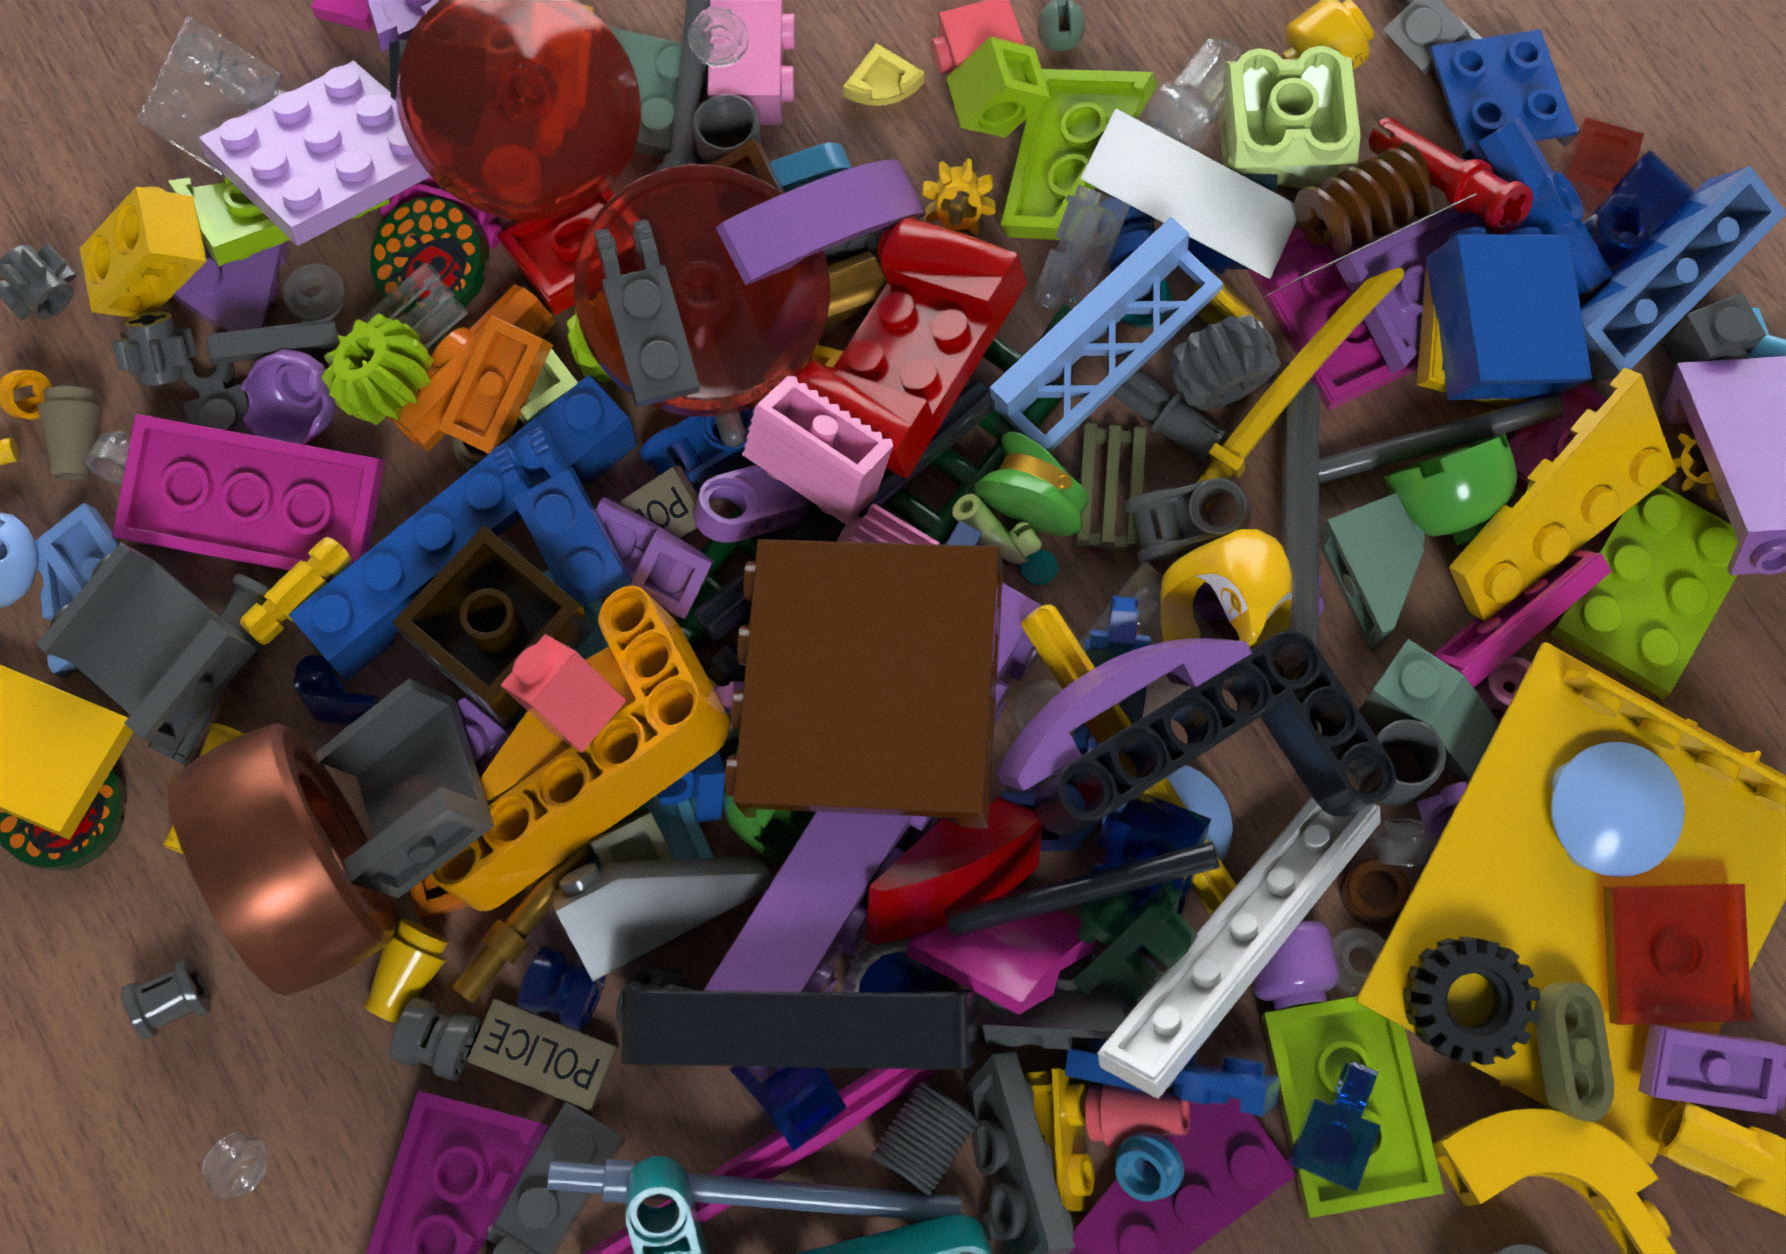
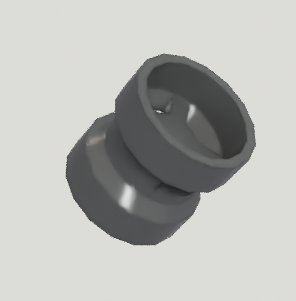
M415 996L406 1005L398 1021L391 1042L390 1058L393 1061L411 1067L419 1063L432 1067L435 1075L457 1082L469 1064L467 1059L480 1031V1019L461 1011L452 1015L445 1014L439 1011L436 1003Z

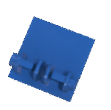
M1541 29L1430 47L1429 51L1436 69L1435 77L1441 83L1446 98L1445 106L1447 111L1451 113V123L1453 128L1457 130L1462 145L1461 153L1464 159H1476L1470 146L1519 116L1535 142L1572 136L1578 132Z

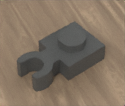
M188 360L189 364L182 366V375L191 389L200 396V398L183 403L188 423L253 435L243 423V418L249 408L248 395L245 391H241V384L232 387L235 381L233 365L231 363L217 364V369L212 376L200 378L198 370Z

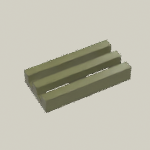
M1084 424L1080 484L1089 494V503L1082 514L1083 526L1082 530L1076 534L1075 547L1138 552L1140 541L1133 514L1127 513L1126 536L1115 535L1121 446L1131 447L1128 499L1143 494L1147 428L1134 427L1133 431H1124L1120 425H1109V429H1099L1097 424ZM1096 444L1107 445L1102 534L1090 533Z

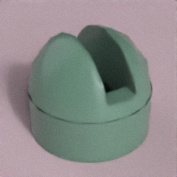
M1051 0L1043 8L1039 16L1038 36L1041 42L1051 50L1068 51L1078 46L1082 41L1085 30V16L1080 5L1073 0ZM1059 16H1066L1068 18L1069 31L1059 32Z

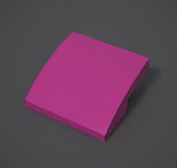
M1014 888L1005 895L1017 893L1021 890ZM1062 910L958 937H953L949 926L945 925L914 936L908 943L906 956L1019 1015L1053 995L1059 972L1093 952L1099 929Z

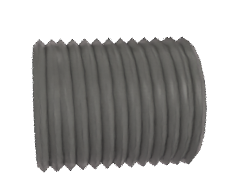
M731 94L713 96L703 102L695 112L692 124L701 169L753 138L762 145L757 111L750 102L740 96ZM730 135L746 139L734 147L722 148L712 145L719 138Z
M1405 719L1394 721L1383 728L1376 736L1382 746L1397 745L1412 752L1420 762L1422 771L1421 782L1406 783L1396 779L1393 791L1385 799L1378 802L1391 807L1409 805L1418 799L1438 779L1445 767L1446 752L1443 741L1436 731L1423 722Z
M921 1081L918 1082V1087L914 1088V1091L911 1092L912 1096L908 1097V1102L904 1103V1108H900V1114H896V1119L892 1120L893 1125L888 1126L889 1131H884L885 1136L880 1137L881 1142L875 1145L876 1150H872L871 1153L872 1157L883 1166L928 1196L932 1195L931 1190L936 1189L935 1185L939 1184L938 1179L943 1178L942 1173H947L946 1168L951 1167L950 1162L955 1161L954 1156L958 1155V1150H962V1144H966V1139L970 1138L969 1133L975 1131L974 1127L978 1126V1120L947 1095L928 1083Z

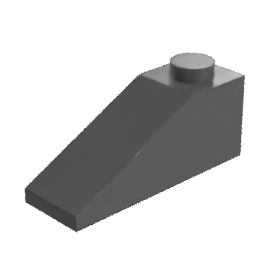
M760 856L615 861L600 868H597L596 864H588L570 872L559 882L561 888L552 892L551 896L556 914L592 981H595L767 890L773 882V878Z

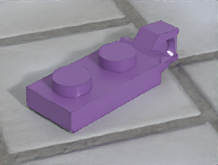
M1650 1023L1638 1091L1656 1098L1776 1115L1777 1110H1784L1786 1098V1047L1770 1041Z

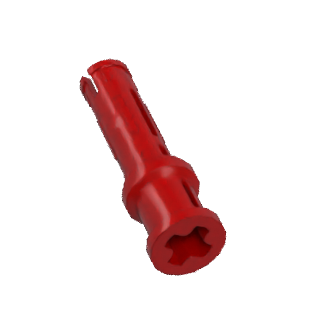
M1386 117L1378 122L1380 127L1391 133L1390 137L1375 128L1371 131L1368 146L1377 155L1391 148L1397 149L1400 144L1406 141L1415 146L1426 161L1432 186L1445 193L1449 206L1472 196L1451 208L1461 214L1472 212L1485 220L1487 229L1491 232L1505 235L1514 231L1529 214L1533 201L1531 188L1520 181L1509 183L1495 175L1493 166L1482 159L1464 161L1403 126L1393 117Z

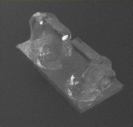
M1078 185L1074 196L1068 194L1066 201H1069L1055 236L1061 239L1057 250L1050 249L1038 283L1034 282L1032 287L1038 290L1034 299L1035 303L1058 311L1064 304L1073 309L1100 284L1130 204Z

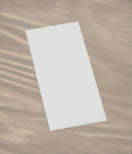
M1115 109L1080 178L1163 223L1172 217L1189 232V237L1268 279L1271 278L1297 220L1295 203L1118 109Z

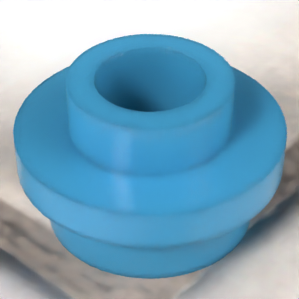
M1137 1132L1127 1137L1119 1147L1116 1154L1115 1171L1120 1186L1127 1194L1137 1200L1150 1202L1166 1198L1175 1192L1183 1180L1184 1165L1179 1152L1167 1139L1152 1132ZM1146 1160L1151 1162L1156 1168L1149 1165Z

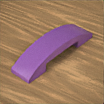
M883 160L850 168L793 189L722 222L716 227V230L745 285L790 269L810 255L877 231L878 235L882 234L887 228L895 227L903 218L909 217L919 220L926 215V212L899 160Z
M1209 638L1177 639L1135 649L1090 670L1052 698L1019 734L997 771L1002 784L1021 791L1027 790L1082 756L1069 733L1070 731L1165 674L1171 684L1191 687L1201 685L1252 654L1247 642Z

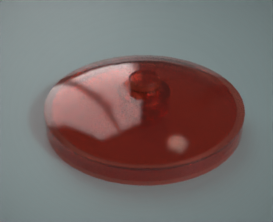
M439 0L430 7L414 27L398 65L396 76L397 112L402 130L414 155L429 175L446 191L462 202L485 213L522 221L548 220L574 213L597 200L614 183L624 170L635 149L641 123V99L635 72L626 52L612 31L592 11L576 0Z
M704 164L682 165L659 170L639 178L614 195L598 212L583 237L577 255L574 273L575 309L579 327L591 354L605 373L623 390L632 395L602 289L604 275L596 250L593 232L608 228L611 236L614 237L621 275L641 271L644 269L640 255L634 246L632 232L633 222L644 219L649 221L658 251L660 266H666L700 384L699 393L650 404L651 406L675 414L697 417L723 416L738 413L757 406L787 376H797L809 363L821 340L830 306V275L824 251L805 257L790 269L745 285L716 230V227L722 222L782 195L779 190L753 175L736 169Z

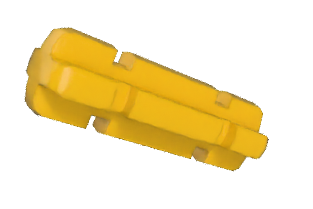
M326 537L318 542L308 552L311 558L307 562L300 560L264 595L267 601L262 606L256 603L241 617L240 624L242 628L254 640L263 645L269 644L284 629L281 624L286 619L291 622L293 621L289 616L291 612L323 588L330 576L335 578L351 564L352 558L349 553L336 540Z

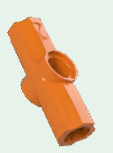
M514 284L469 330L466 327H461L452 331L436 347L431 357L434 362L426 372L431 383L417 391L415 396L418 404H406L402 408L399 420L389 417L417 447L422 448L428 453L446 435V433L438 430L439 424L491 315L540 338L556 324L553 315L525 287H519Z

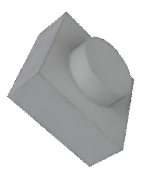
M1414 0L1383 28L1385 35L1423 76L1435 67L1429 51L1431 46L1461 42L1470 35L1467 27L1441 0Z

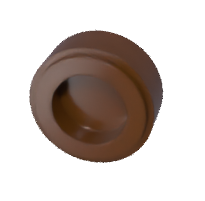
M1380 857L1367 858L1358 862L1348 871L1341 884V899L1346 911L1356 921L1369 926H1381L1395 920L1402 912L1411 894L1410 883L1405 872L1396 863Z

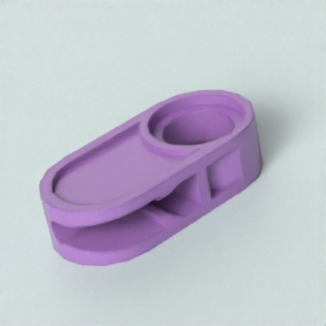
M753 465L716 475L706 480L700 488L694 507L693 518L697 528L708 538L723 543L737 542L790 527L803 521L809 513L812 501L782 481L772 478L758 465ZM716 499L730 500L739 506L743 515L732 519L723 518L714 513L709 503Z

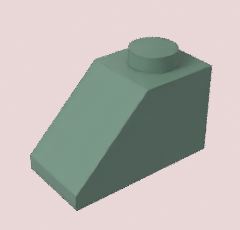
M1397 493L1328 519L1319 535V547L1370 651L1382 647L1394 630L1425 549L1423 546L1425 541L1424 531L1410 520Z
M1407 639L1358 709L1384 728L1394 721L1411 719L1423 722L1434 729L1444 744L1446 752L1445 768L1466 782L1473 776L1500 724L1463 674Z

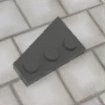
M1017 1053L992 1054L966 1084L969 1112L978 1120V1126L974 1127L975 1131L972 1133L976 1168L982 1174L990 1176L991 1195L989 1212L982 1214L985 1232L989 1240H998L999 1254H1069L1075 1248L1072 1239L1073 1223L1069 1211L1062 1205L1053 1175L1052 1152L1048 1144L1042 1139L1033 1109L1034 1094L1032 1086L1023 1076Z

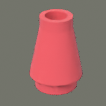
M1107 1084L1091 1086L1088 1090L1085 1104L1087 1133L1091 1141L1104 1142L1109 1149L1121 1146L1127 1137L1137 1132H1152L1162 1137L1187 1135L1190 1128L1189 1101L1180 1100V1097L1174 1096L1173 1093L1165 1091L1157 1099L1144 1091Z

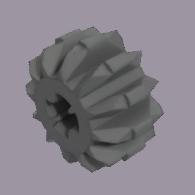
M1243 315L1237 319L1228 316L1222 322L1216 324L1209 323L1200 332L1190 333L1188 341L1176 346L1173 350V357L1169 361L1174 373L1172 378L1179 393H1183L1188 405L1194 406L1196 410H1208L1212 407L1221 409L1228 403L1240 402L1243 397L1257 393L1260 386L1271 382L1276 375L1275 372L1281 365L1276 354L1278 349L1270 332L1267 333L1262 322L1256 321L1252 315Z

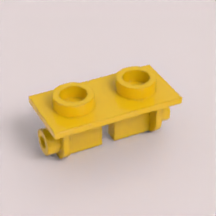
M1052 1069V1079L1051 1072L1025 1073L1024 1077L1030 1082L1033 1089V1109L1041 1135H1045V1142L1052 1152L1053 1175L1062 1205L1068 1211L1086 1212L1088 1211L1087 1196L1092 1194L1094 1188L1093 1163L1090 1156L1085 1154L1083 1126H1086L1085 1104L1088 1090L1084 1084H1081V1079L1065 1076V1070Z

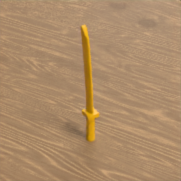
M1395 268L1367 279L1348 298L1267 389L1224 445L1220 446L1217 443L1213 445L1208 452L1212 462L1197 483L1217 478L1229 480L1232 475L1238 479L1246 470L1244 461L1324 362L1372 310L1403 280L1404 270L1402 268ZM1214 498L1207 503L1205 513L1212 505Z

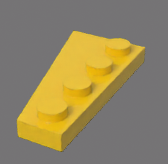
M1624 367L1609 384L1614 391L1610 398L1597 412L1587 409L1570 428L1575 435L1574 439L1553 462L1544 458L1527 477L1530 482L1526 493L1513 508L1503 505L1449 566L1470 614L1483 622L1489 620L1677 472L1642 374Z

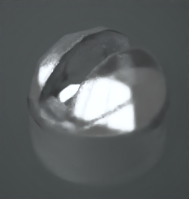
M108 431L101 434L93 443L85 458V463L92 472L116 484H122L130 445V441L128 443L125 442L126 432Z

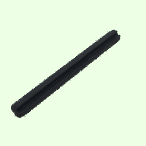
M977 380L971 381L963 388L908 479L896 475L886 467L877 496L858 514L859 517L863 518L871 505H882L995 410V402L991 398V392L983 383ZM818 508L781 540L837 542L846 524ZM745 569L698 607L694 613L698 625L714 640L721 639L751 614L752 601H746L744 596Z

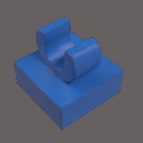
M719 750L658 794L660 804L677 805L689 799L695 822L721 820L725 769Z

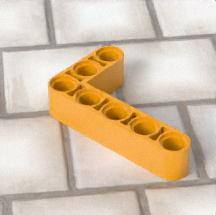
M626 586L614 591L603 603L598 618L600 629L636 700L614 715L583 752L572 746L489 804L488 807L494 827L429 875L436 885L478 911H490L499 907L587 845L590 840L604 833L714 755L728 738L730 731L728 714L680 625L642 588Z

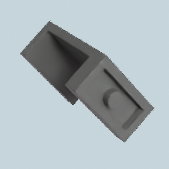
M120 543L113 553L99 561L92 572V578L70 604L62 607L54 615L49 629L36 644L44 652L73 663L127 711L130 716L124 724L141 739L172 750L178 746L257 650L256 647L155 560L123 543Z
M408 679L399 687L393 689L384 699L355 722L345 727L341 733L316 752L319 763L354 775L359 782L373 839L344 860L348 878L354 885L400 898L494 827L456 699L440 691Z

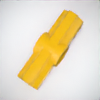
M1678 1101L1673 1110L1666 1115L1658 1135L1660 1139L1658 1154L1700 1175H1706L1726 1184L1725 1190L1736 1196L1786 1216V1139L1750 1126L1749 1129L1744 1128L1694 1104Z

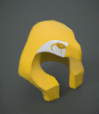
M1259 529L1235 530L1226 536L1194 549L1173 563L1163 575L1159 596L1161 606L1160 625L1163 642L1200 638L1201 631L1193 617V601L1197 590L1203 583L1211 585L1229 622L1236 629L1239 641H1246L1250 650L1275 634L1289 630L1293 574L1289 560L1277 539Z

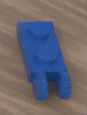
M540 424L528 430L529 443L534 454L539 458L543 468L551 478L533 487L518 455L507 443L493 448L492 456L507 486L515 494L512 500L558 586L583 608L629 585L632 579L574 468L568 469L550 434Z

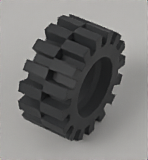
M1460 937L1458 940L1447 938L1438 941L1439 948L1435 950L1426 948L1419 955L1423 963L1419 968L1411 966L1406 976L1414 979L1412 988H1403V1000L1411 1003L1412 1011L1405 1012L1408 1023L1418 1028L1419 1031L1415 1035L1422 1043L1433 1047V1051L1443 1056L1470 1065L1471 1062L1481 1065L1495 1064V1057L1508 1059L1516 1054L1512 1048L1516 1042L1524 1045L1527 1044L1532 1035L1525 1031L1528 1021L1538 1024L1540 1012L1531 1010V1000H1541L1539 988L1530 986L1528 979L1534 977L1533 972L1528 965L1519 964L1517 959L1520 956L1509 948L1500 947V943L1473 937ZM1477 973L1483 976L1492 986L1495 996L1494 1008L1484 1022L1476 1026L1466 1027L1457 1023L1451 1016L1447 1005V996L1450 987L1458 978L1466 974Z

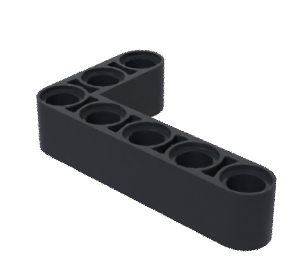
M1286 630L1275 634L1251 649L1252 654L1201 685L1189 688L1049 777L1037 790L1035 795V811L1039 821L1047 830L1057 835L1067 836L1078 833L1109 815L1259 717L1315 802L1323 811L1333 816L1346 817L1385 799L1393 791L1395 785V768L1389 755L1317 646L1308 636L1298 631ZM1273 659L1278 661L1283 667L1285 678L1276 671ZM1222 689L1228 691L1234 697L1237 710L1231 708L1226 703ZM1310 715L1314 716L1319 722L1322 734L1318 733L1312 726ZM1171 720L1178 722L1184 728L1187 734V744L1180 741L1174 734ZM1119 752L1127 754L1134 761L1137 772L1136 777L1129 775L1122 768L1119 761ZM1347 770L1356 778L1358 791L1350 784ZM1066 785L1075 787L1082 794L1085 803L1084 812L1075 809L1069 803L1066 797Z
M922 989L909 993L623 990L622 1064L963 1069L969 1068L978 1060V993L973 990Z

